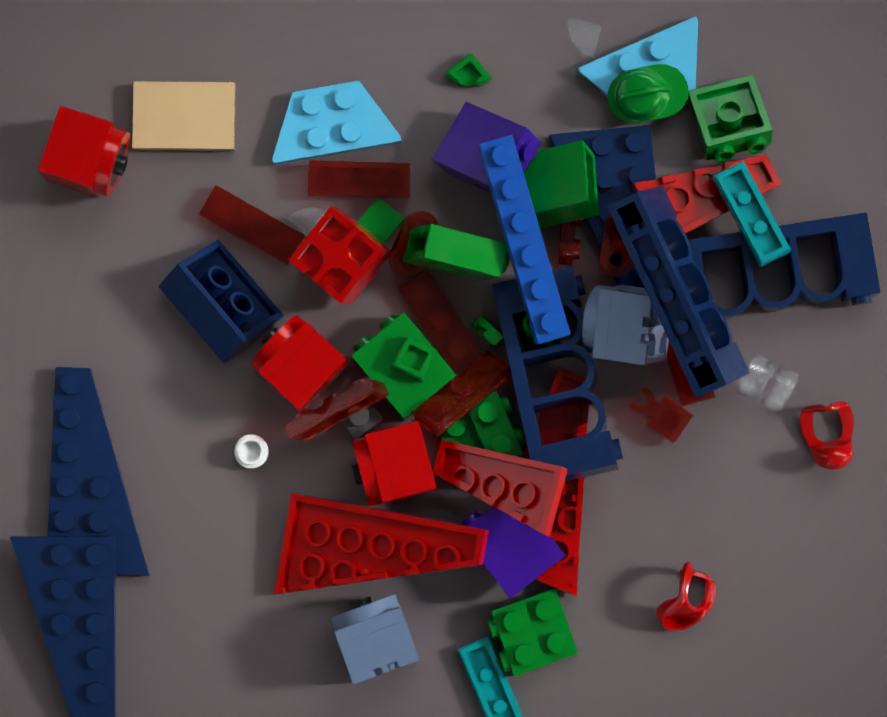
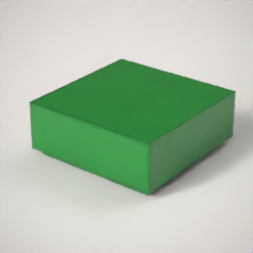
M378 197L358 223L385 244L405 218Z
M406 336L392 364V368L423 382L438 350Z

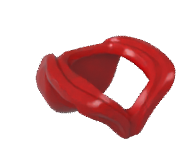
M834 402L828 406L812 405L805 407L799 417L800 431L809 446L814 462L818 466L829 470H838L847 466L853 458L851 439L854 430V419L850 406L846 402ZM837 409L842 422V435L836 441L822 442L816 438L813 432L814 412Z
M689 561L684 563L683 568L680 569L679 596L662 602L656 609L658 621L667 630L680 631L690 628L707 615L715 602L716 586L714 581L708 575L694 570ZM691 578L706 582L703 600L696 607L692 606L688 601V588Z

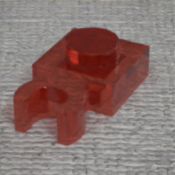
M642 387L639 392L647 397L646 406H638L632 401L629 407L635 413H646L651 416L645 425L674 444L694 415L667 396L658 403L655 401L653 392L648 388Z

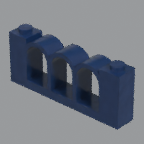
M664 186L638 191L607 206L695 398L749 374V369L736 342L733 343L725 318L717 306L712 303V294L708 281L701 268L692 259L689 241L683 228L676 220L677 214Z
M867 212L779 226L791 248V252L786 255L790 277V292L786 299L779 302L769 301L758 293L754 282L749 247L741 232L688 240L692 251V259L698 264L704 275L702 255L735 250L738 252L744 298L741 305L733 309H723L717 306L725 319L739 316L750 304L764 312H777L785 309L797 297L809 304L823 305L833 301L840 295L842 302L851 300L852 306L872 303V297L881 293ZM830 236L837 272V284L831 293L817 294L810 291L803 281L796 241Z
M572 266L552 270L564 313L570 314L577 321L575 335L569 341L562 344L522 353L516 321L523 320L527 316L517 280L513 279L492 284L530 460L562 466L568 469L565 482L619 470L617 460L623 459L619 438L612 440L610 430L606 431L607 415L601 400L592 393L597 382V374L591 355L582 347L583 315L579 308L582 306L579 296L586 295L582 275L575 276ZM567 357L577 358L587 365V377L579 387L565 392L532 398L526 366ZM574 403L591 405L598 412L597 425L589 434L547 445L542 444L536 412Z

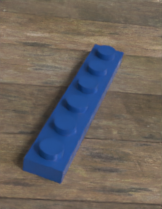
M513 135L478 144V151L535 344H541L570 335L571 333Z

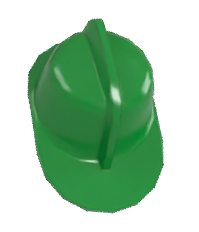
M656 64L623 72L611 82L608 90V104L612 113L619 120L627 123H643L672 116L684 107L688 98V84L684 75L677 68L667 64Z

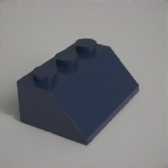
M219 239L178 263L158 286L224 364L247 349L284 317Z

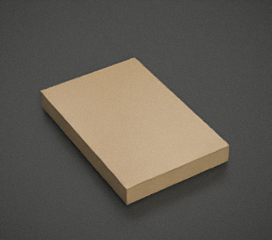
M133 81L132 149L235 151V82Z

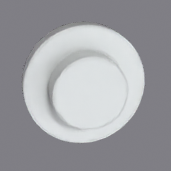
M249 434L237 441L234 454L240 465L245 468L254 469L266 462L269 449L263 438L258 435Z

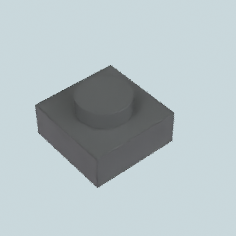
M363 393L359 394L335 413L355 439L361 438L383 421L381 415Z

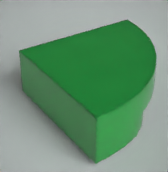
M472 53L445 72V76L451 82L467 88L480 87L492 81V77Z
M481 316L471 323V327L491 348H495L504 338Z

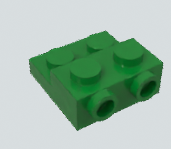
M753 75L688 91V100L697 123V134L706 160L715 159L720 163L727 162L735 156V153L748 150L750 154H758L766 150L768 145L772 144L773 129Z
M497 391L434 417L441 438L445 441L517 457L524 454L521 448L527 445L520 427L513 429L508 416L514 413L507 396L499 397Z
M556 588L492 610L493 618L487 620L493 639L500 637L504 651L498 652L505 672L511 670L514 677L579 654Z

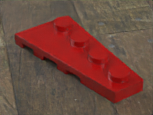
M767 154L713 167H705L649 181L636 182L631 187L634 193L664 186L677 214L676 220L686 234L729 212L712 179L713 175L744 161L761 194L778 187L782 183Z
M441 440L432 473L530 526L543 535L550 537L568 469L562 466Z

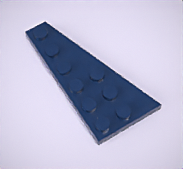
M650 125L550 134L549 138L553 147L583 140L595 154L599 215L588 217L586 220L602 251L616 285L644 288L607 206L634 194L631 187L633 183L656 179Z
M56 367L48 536H116V575L150 576L119 464L114 453L111 436L103 414L92 369Z
M11 536L10 539L70 716L116 717V536Z

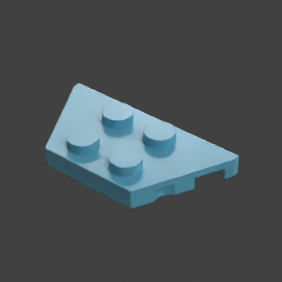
M696 16L583 65L577 71L582 78L588 79L601 90L600 92L607 98L611 82L619 74L631 69L656 64H667L677 68L687 81L688 91L696 89L698 19Z
M360 81L292 92L272 160L274 165L400 144L401 136Z

